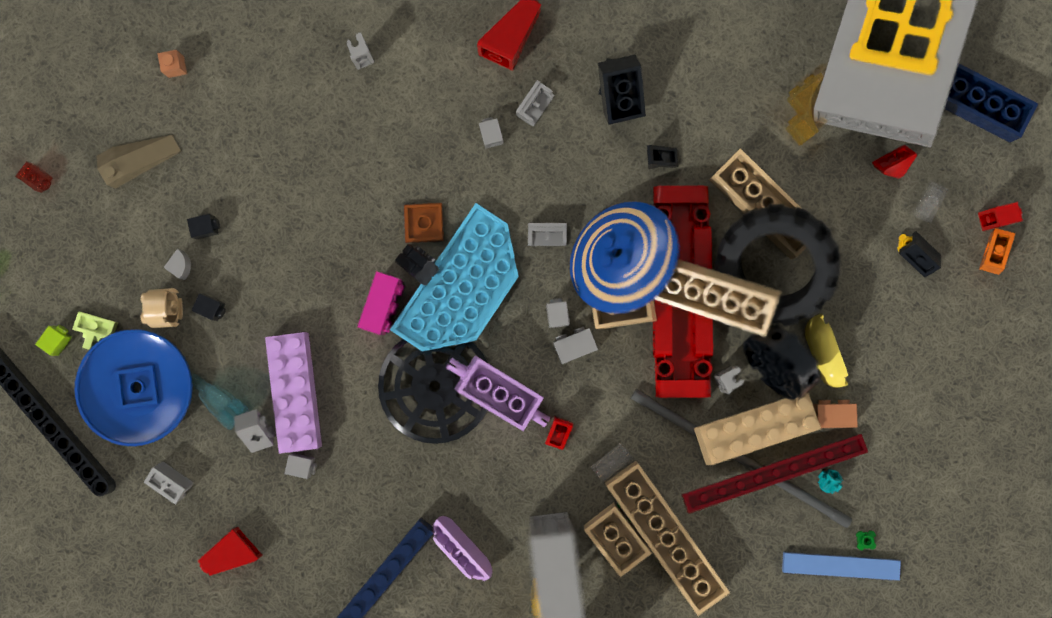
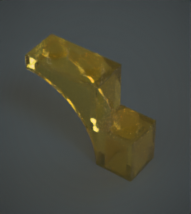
M821 72L816 76L812 74L804 80L805 85L801 88L798 85L789 92L790 96L786 99L798 114L788 121L790 125L786 130L799 146L819 132L812 118L811 102L816 88L823 81L824 75Z

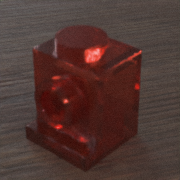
M26 161L15 176L33 190L41 193L49 189L51 186L50 181L53 179L44 170Z

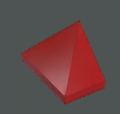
M903 145L873 161L872 164L882 174L899 179L905 175L917 157V153Z

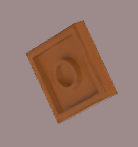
M442 203L404 205L406 243L444 241Z

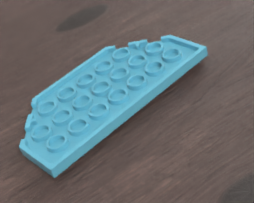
M475 203L435 262V265L439 267V271L434 277H431V281L426 286L420 284L390 329V331L422 352L476 341L519 277L508 224L477 203Z

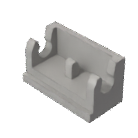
M361 32L356 34V39L359 42L357 47H353L350 40H347V46L351 53L350 58L357 70L375 63Z
M537 80L516 110V116L534 127L553 99V91Z
M528 223V246H566L567 223Z
M730 366L713 375L722 393L730 394L732 393L731 390L744 383V380H739L735 383L736 379L733 377L741 372L739 366Z
M165 462L154 466L144 481L145 484L174 504L186 496V491L194 484V482Z

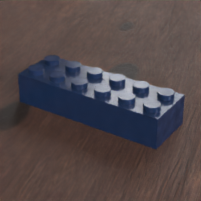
M958 63L944 109L1008 142H1013L1022 137L1038 103Z

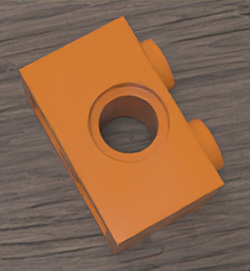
M995 228L989 236L979 269L999 275L1005 269L1016 233Z

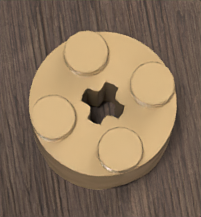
M175 288L152 289L142 293V323L147 324L151 328L177 327L179 325L177 323L178 320H181L183 317L182 298H178L176 293H179L178 290Z

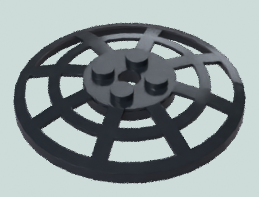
M402 339L388 353L379 374V399L389 421L404 435L424 443H447L468 434L483 419L487 409L482 407L481 411L471 406L472 400L469 398L465 402L456 396L457 391L454 388L459 382L460 377L457 378L454 372L446 369L448 363L453 366L449 361L451 358H454L467 367L469 365L468 362L460 355L466 346L470 347L478 358L487 362L484 354L473 342L458 344L454 350L443 347L422 352L418 349L403 361L395 355L402 346L408 343ZM432 352L446 353L450 357L444 365L434 363ZM424 354L426 365L419 370L409 365L414 358ZM391 361L399 367L395 377V391L384 393V376L387 366ZM405 371L413 377L410 388L400 389L402 374ZM432 381L440 383L439 391H431L429 385ZM413 395L419 403L413 413L407 408L402 397ZM397 399L400 408L409 417L404 427L392 416L387 407L386 400ZM451 402L461 408L455 415L445 419L443 408ZM425 408L436 411L438 421L425 420L420 418V415ZM465 412L476 417L464 430L449 436L447 425L458 420ZM417 422L425 426L439 427L442 438L423 437L410 431Z

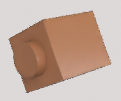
M172 50L157 53L161 72L168 78L187 74L184 56L179 51Z

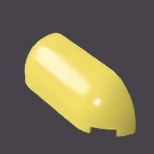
M818 314L808 321L805 328V338L812 356L818 361L817 367L821 375L820 378L830 387L840 388L847 386L848 382L845 380V377L848 376L847 369L829 323L825 324L823 320L824 315Z

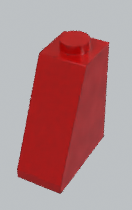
M237 526L197 562L200 564L201 570L211 576L255 562L263 555Z

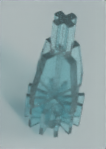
M198 374L192 375V385L200 392L198 396L208 411L218 418L217 420L227 430H232L235 427L234 416L249 412V408L215 384L206 383Z

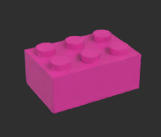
M376 271L358 328L379 335H385L386 332H390L393 324L390 321L392 314H396L399 304L396 303L398 296H402L405 289L402 280Z

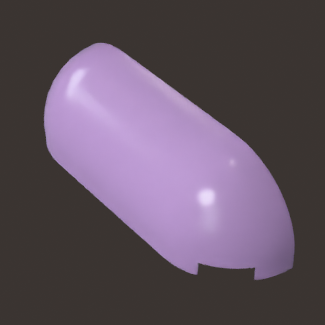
M440 516L433 524V539L437 546L467 578L483 581L489 579L492 576V566L488 558L452 519Z

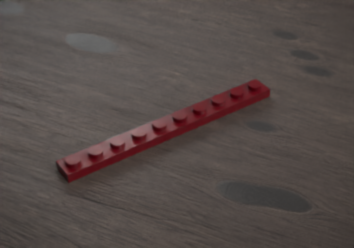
M858 434L683 493L681 496L687 513H692L868 453L862 434Z

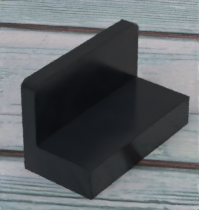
M917 231L912 233V242L899 249V254L924 278L941 268V254Z

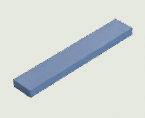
M783 552L782 572L900 580L901 561L897 559Z

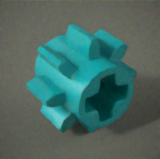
M828 469L826 472L822 471L818 476L820 479L818 481L819 487L826 493L833 494L835 491L839 492L843 487L841 484L843 481L842 476L836 470Z

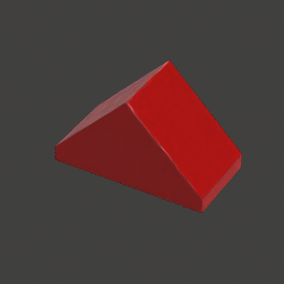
M554 416L545 444L563 450L574 423Z

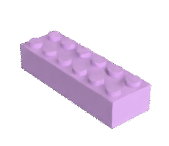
M302 332L265 337L279 453L318 449L322 447L309 333Z

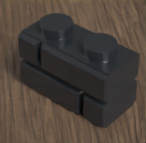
M407 244L402 251L403 253L398 255L395 262L417 281L426 286L431 281V277H434L439 271V267L434 264L436 260L428 253L424 256L426 252L418 245L414 248Z

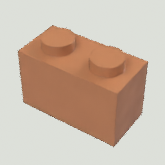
M842 399L838 400V403H831L830 400H818L819 404H813L821 428L857 427V404L850 403V400Z

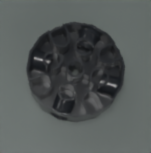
M771 324L765 336L754 332L743 343L748 363L752 369H757L763 375L760 379L777 394L789 400L801 399L819 383L821 375L817 367V359L810 355L808 350L800 343V339L796 334L788 333L779 324Z

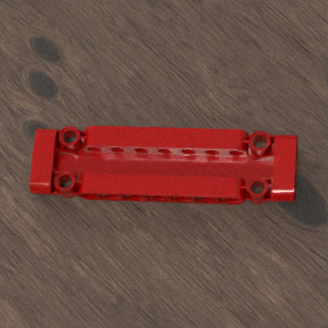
M708 186L653 187V206L666 213L676 230L679 243L678 259L712 270L711 226H709L711 213L709 210ZM697 211L704 213V220H699L696 217ZM654 299L657 321H653V330H655L653 331L655 397H711L713 318ZM662 363L668 365V371L665 374L659 371V366ZM700 363L706 365V371L702 374L698 371Z

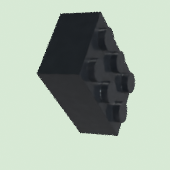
M636 54L599 62L598 71L602 104L608 125L645 117L642 67Z

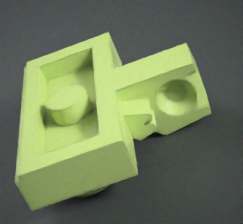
M79 311L72 330L83 333L85 341L82 348L90 350L102 338L115 333L118 322Z

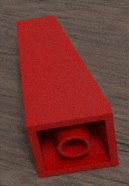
M520 0L478 41L479 56L513 71L541 12L539 1Z

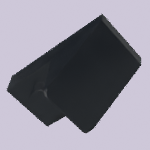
M655 145L647 146L648 169L678 167L677 148Z

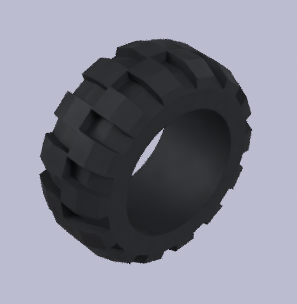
M769 204L768 207L755 208L743 214L738 221L731 225L718 247L715 271L748 281L742 270L741 255L743 249L751 241L762 235L772 233L786 234L801 241L812 254L816 269L811 280L802 289L779 297L772 323H782L783 327L799 324V320L805 317H813L822 310V306L827 300H831L837 288V281L840 275V254L837 242L834 241L831 235V230L822 220H817L810 215L811 212L800 207L791 208L784 206V204Z

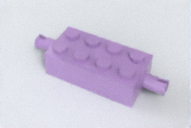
M477 356L473 357L467 367L454 358L450 359L449 362L456 367L448 363L446 369L460 376V380L454 388L460 394L524 431L531 419L542 427L547 425L545 421L541 420L542 418L549 422L550 416L537 410L543 397Z

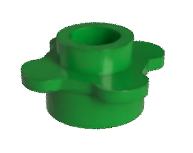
M872 530L868 532L858 531L856 533L857 548L859 550L866 548L874 550L876 548V543L874 542L875 532Z

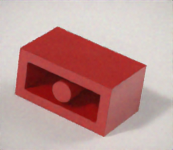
M1018 202L978 213L982 231L1023 221L1022 210Z

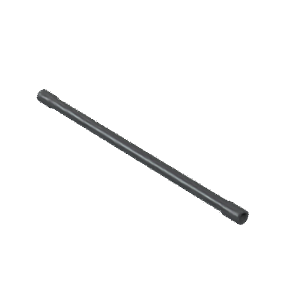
M635 389L630 399L651 409L696 437L694 427H697L696 425L662 406L638 389ZM746 455L732 458L750 470L763 467ZM786 480L775 484L827 515L845 528L850 526L852 518L830 507Z

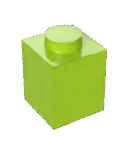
M61 325L48 326L35 345L50 356H59L72 336L67 334L69 331Z

